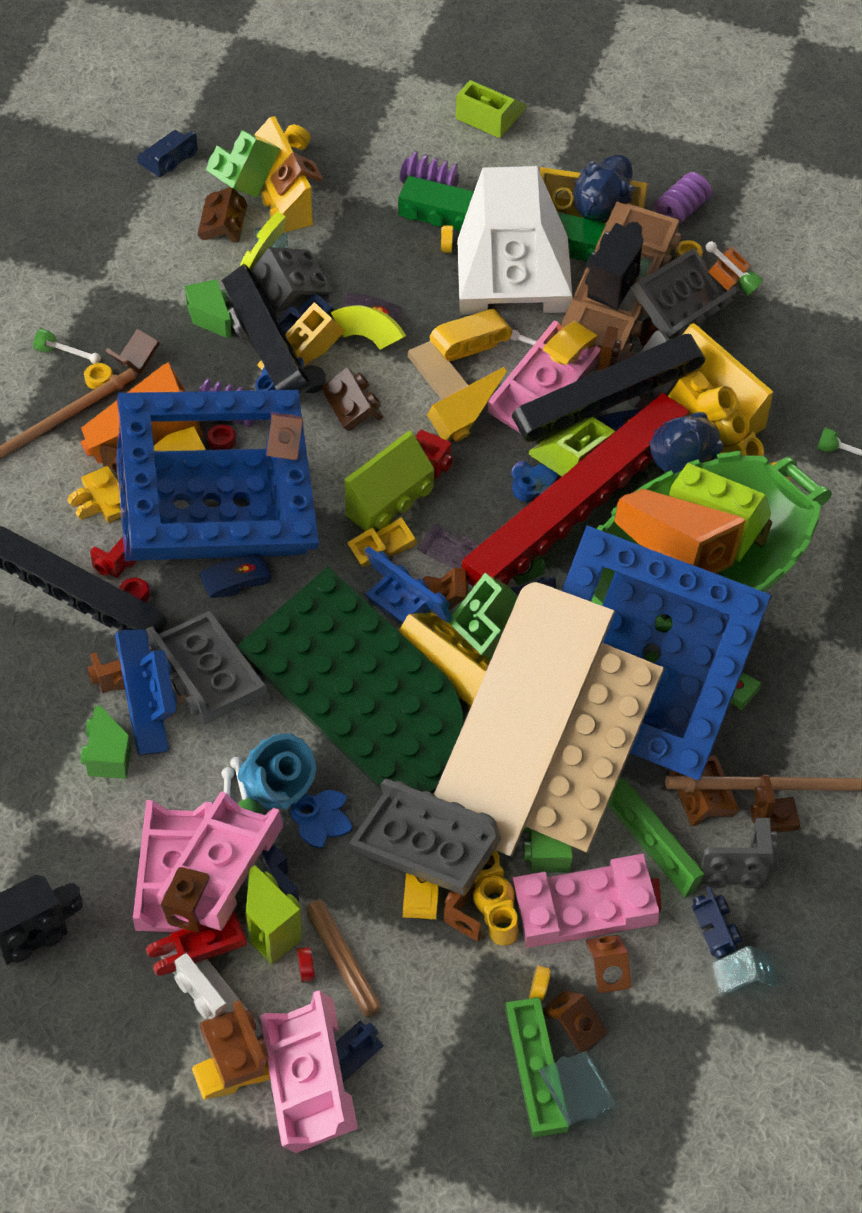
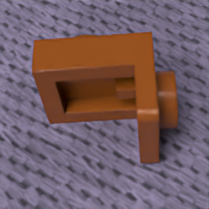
M454 567L442 578L431 576L422 578L431 592L434 594L439 592L447 599L450 604L448 610H451L467 596L468 582L466 581L465 569Z
M97 653L90 654L92 665L88 666L87 670L92 684L98 683L102 693L114 689L124 690L125 686L120 660L101 666Z

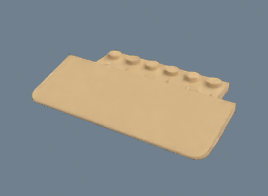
M537 582L527 584L520 591L434 793L439 799L450 803L457 802L466 809L477 813H486L493 817L497 822L501 837L495 850L511 857L515 852L525 827L588 853L665 670L664 667L603 643L614 617V610Z

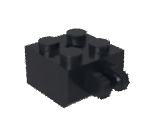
M631 221L626 227L615 223L610 232L606 231L600 241L599 250L597 253L592 252L586 267L589 268L585 284L588 285L587 298L612 309H619L629 293L630 287L633 286L640 275L644 239L641 234L642 226L638 222Z
M34 875L0 892V955L6 965L12 962H22L28 959L33 951L43 946L50 947L56 945L62 940L64 935L68 934L65 919L75 915V912H78L83 907L80 887L69 882L65 886L62 885L52 890L44 876Z

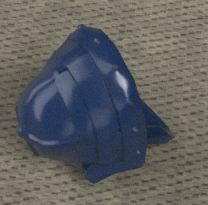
M614 155L604 159L600 164L590 161L587 167L581 169L580 176L575 180L576 184L572 195L574 197L575 209L584 218L607 223L616 202L627 205V203L629 204L632 201L631 198L635 188L630 185L633 170L629 159L623 155Z
M697 412L679 418L676 417V419L664 422L662 426L655 429L651 442H649L651 455L657 466L665 472L672 470L674 474L682 471L686 464L698 459L700 463L717 459V454H720L723 449V443L719 440L718 428L708 420L704 412Z

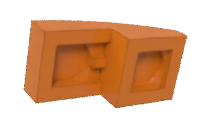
M732 246L724 253L743 273L747 271L750 264ZM720 258L708 271L727 291L740 278Z

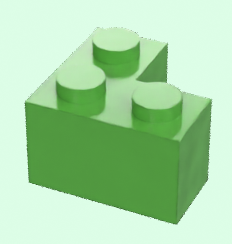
M242 130L234 143L232 151L216 146L209 158L206 170L233 189L257 198L280 148L261 137Z
M484 573L453 613L449 624L482 656L491 660L518 595L506 584Z

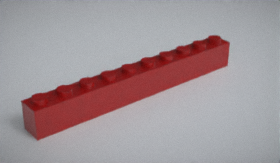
M660 394L463 558L462 569L466 570V581L474 588L484 573H487L508 585L514 576L524 573L537 555L540 557L544 556L554 542L565 538L574 525L579 521H585L594 508L605 504L614 491L625 487L634 474L638 471L642 472L647 468L653 459L649 442H651L655 429L662 426L664 422L676 419V417L689 415L690 411L666 394Z

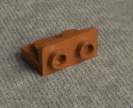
M717 756L709 757L702 776H725ZM673 770L670 773L671 776H684ZM676 789L691 826H698L707 816L733 817L739 811L731 790L695 789L694 792H685L684 789Z
M241 1000L233 1002L232 1012L200 1022L201 1033L224 1089L265 1074V1061L269 1060V1053L264 1040H257L254 1032L256 1030L254 1016L251 1010L245 1011Z

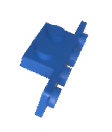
M369 546L364 550L371 566L384 576L381 581L366 593L370 603L401 626L408 614L426 613L428 610L447 623L452 620L448 610L450 604L441 593L437 592L434 594L420 578L413 579L402 565L395 566L383 551L376 552Z
M144 629L118 631L115 634L137 754L147 755L166 752L169 748L163 720L176 712L177 697L172 690L170 680L171 666L166 659L165 650L150 652L147 632Z

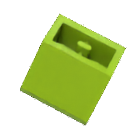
M471 80L456 95V119L498 138H501L527 109V104Z
M590 417L553 433L530 449L529 455L563 476L616 431L596 418Z
M254 865L249 869L246 905L249 943L272 965L302 940L301 906L291 894L285 895L278 888L277 881L270 873H263Z

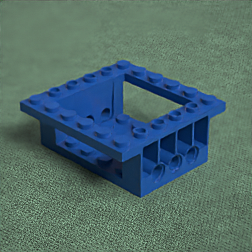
M298 390L118 393L119 433L116 463L125 561L230 558L257 554L261 556H291L307 554V550L318 549L319 539L303 422L297 460L267 456L270 427L265 449L154 451L151 422L270 420L271 426V412L302 417ZM242 498L245 499L249 503V505L246 507H239L235 505L233 501L235 499ZM207 499H213L219 503V506L210 508L203 502ZM177 500H184L189 506L180 509L173 503Z
M587 525L562 591L591 602L604 567L614 570L615 574L602 606L614 610L615 614L603 643L646 660L644 656L646 647L650 644H656L661 649V657L654 664L665 669L630 753L700 781L772 595ZM663 614L669 615L673 621L671 630L666 633H661L656 628V620Z

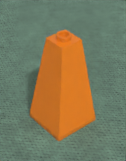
M168 362L127 393L187 391ZM117 401L81 427L85 438L81 441L83 449L88 457L93 455L98 464L102 463L100 454L102 444L117 448L119 433ZM199 421L151 422L153 446L166 435L193 426L199 437H204Z
M643 488L631 494H626L619 499L614 520L639 545L715 574L733 566L745 520L740 516Z

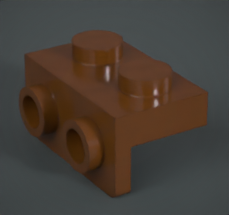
M232 187L207 195L197 235L202 240H208L226 234L233 243L239 242L247 210L245 198Z
M348 367L324 384L321 389L343 428L350 431L371 415L377 420H381L383 415L379 410V407L382 406L380 401L372 392L369 393L367 389L370 386L367 379L361 372L356 374Z

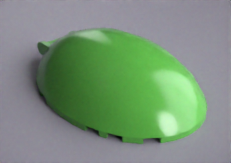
M740 451L717 454V459L700 463L698 459L689 462L692 465L766 494L772 514L769 519L773 523L765 546L760 548L752 543L740 562L734 560L733 566L719 572L717 575L767 593L789 572L808 547L819 522L820 507L829 501L832 494L831 490L826 486H819L799 469L797 462L789 456L773 466L764 456H743ZM670 470L638 490L643 488L669 496L671 486L681 471L674 474ZM790 476L810 494L806 495L786 477ZM617 506L611 511L612 517L604 526L599 525L597 528L603 532L638 544L614 522ZM604 567L591 602L603 605L615 574L614 570ZM659 616L656 620L657 630L661 633L671 630L673 626L672 618L664 620Z

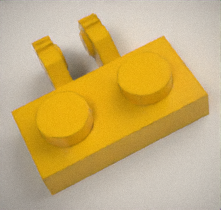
M108 465L82 476L81 481L85 488L77 489V491L69 495L67 500L72 507L79 505L75 512L76 515L82 520L101 512L107 523L121 518L118 481Z

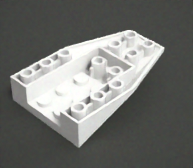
M537 166L482 168L458 237L460 315H473L488 310V304L543 302V313L567 312L572 301L568 236Z

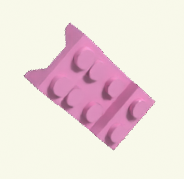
M555 320L488 401L487 413L519 433L520 431L512 418L514 410L523 404L587 377L599 361L601 348L596 346L582 350L578 360L568 365L554 362L550 355L543 351V348L562 329L560 323Z
M220 792L159 890L157 898L160 907L179 867L208 873L210 880L195 909V913L200 924L222 931L237 905L235 895L249 874V869L254 865L262 850L269 851L283 827L280 810L273 808L267 814L262 815L241 808L227 793Z
M146 800L133 912L135 931L175 932L182 929L168 924L165 914L161 910L157 894L210 810L212 802H205L194 811L167 810L153 800ZM176 916L180 920L189 922V920L185 918Z
M644 854L611 859L610 866L546 877V872L512 878L515 898L517 899L522 920L526 948L658 925L659 909Z
M319 990L313 993L311 1004L287 1014L264 1013L260 1015L263 1038L269 1053V1060L267 1061L282 1146L295 1153H299L358 1129L352 1095L344 1091L334 1032L339 1031L333 998Z

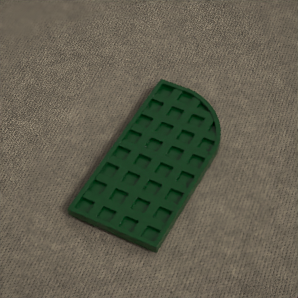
M327 566L236 647L245 659L381 791V783L384 779H389L394 782L401 781L415 790L421 792L428 791L433 794L436 791L464 725L461 703L457 692L441 670Z

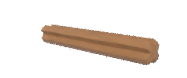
M321 900L310 903L307 906V914L363 1015L370 1017L380 1011V1002L325 904Z

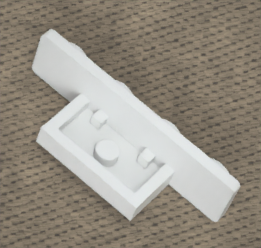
M175 948L170 953L160 957L165 959L177 954ZM185 953L175 960L176 971L173 972L175 981L184 993L189 992L195 1000L194 1004L197 1010L205 1019L207 1017L212 1019L233 1011V1002L240 999L208 959L194 963L188 954ZM255 1019L256 1030L254 1032L257 1040L263 1037L262 1027Z

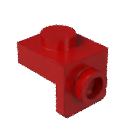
M420 429L415 437L429 461H432L434 478L437 479L442 471L447 472L452 465L451 442L442 439L436 434Z
M123 536L109 553L95 546L90 550L92 566L96 572L103 576L110 574L118 578L126 567L131 568L137 562V560L125 561Z

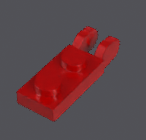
M232 912L222 931L200 924L201 929L199 932L181 929L170 933L171 936L159 939L148 945L146 951L151 958L166 955L174 948L177 953L153 965L155 974L163 976L175 972V960L185 953L188 954L194 963H198L247 945V939L236 912Z

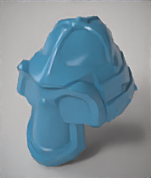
M274 733L273 736L261 740V743L254 750H250L248 759L243 762L237 777L243 783L248 797L261 803L264 809H288L290 805L297 804L298 800L308 792L315 779L316 759L314 758L313 751L303 739L293 735V733Z

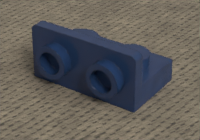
M175 129L139 154L137 161L160 178L167 172H172L185 159L192 158L195 155L196 151H198L196 133L190 131L183 135Z

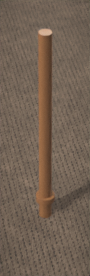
M129 368L118 376L116 374L110 376L108 382L0 446V459L115 390L121 391L124 389L125 384L136 378V374Z
M686 775L666 776L665 785L667 789H684L685 792H694L695 789L755 790V787L760 785L761 777L702 776L701 780L698 781ZM770 777L773 790L862 791V778Z

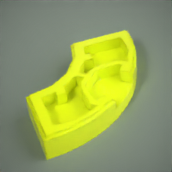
M278 211L266 222L256 235L259 238L258 242L251 251H246L240 266L246 264L252 271V268L266 250L272 247L275 241L282 235L286 216Z
M353 305L331 312L335 322L345 330L342 334L343 337L350 335L365 336L372 340L380 350L406 337L402 328L393 318L376 309L362 305Z

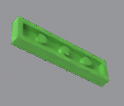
M625 778L618 780L608 806L683 897H688L698 888L704 876L703 871Z
M540 997L506 1002L505 1010L532 1137L568 1132L569 1126Z

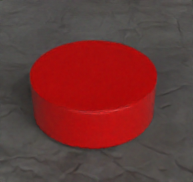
M216 425L207 433V444L212 450H231L236 444V433L228 425Z
M133 577L126 579L119 586V589L145 603L150 597L149 585L141 578Z
M297 948L301 983L314 981L315 973L311 948Z

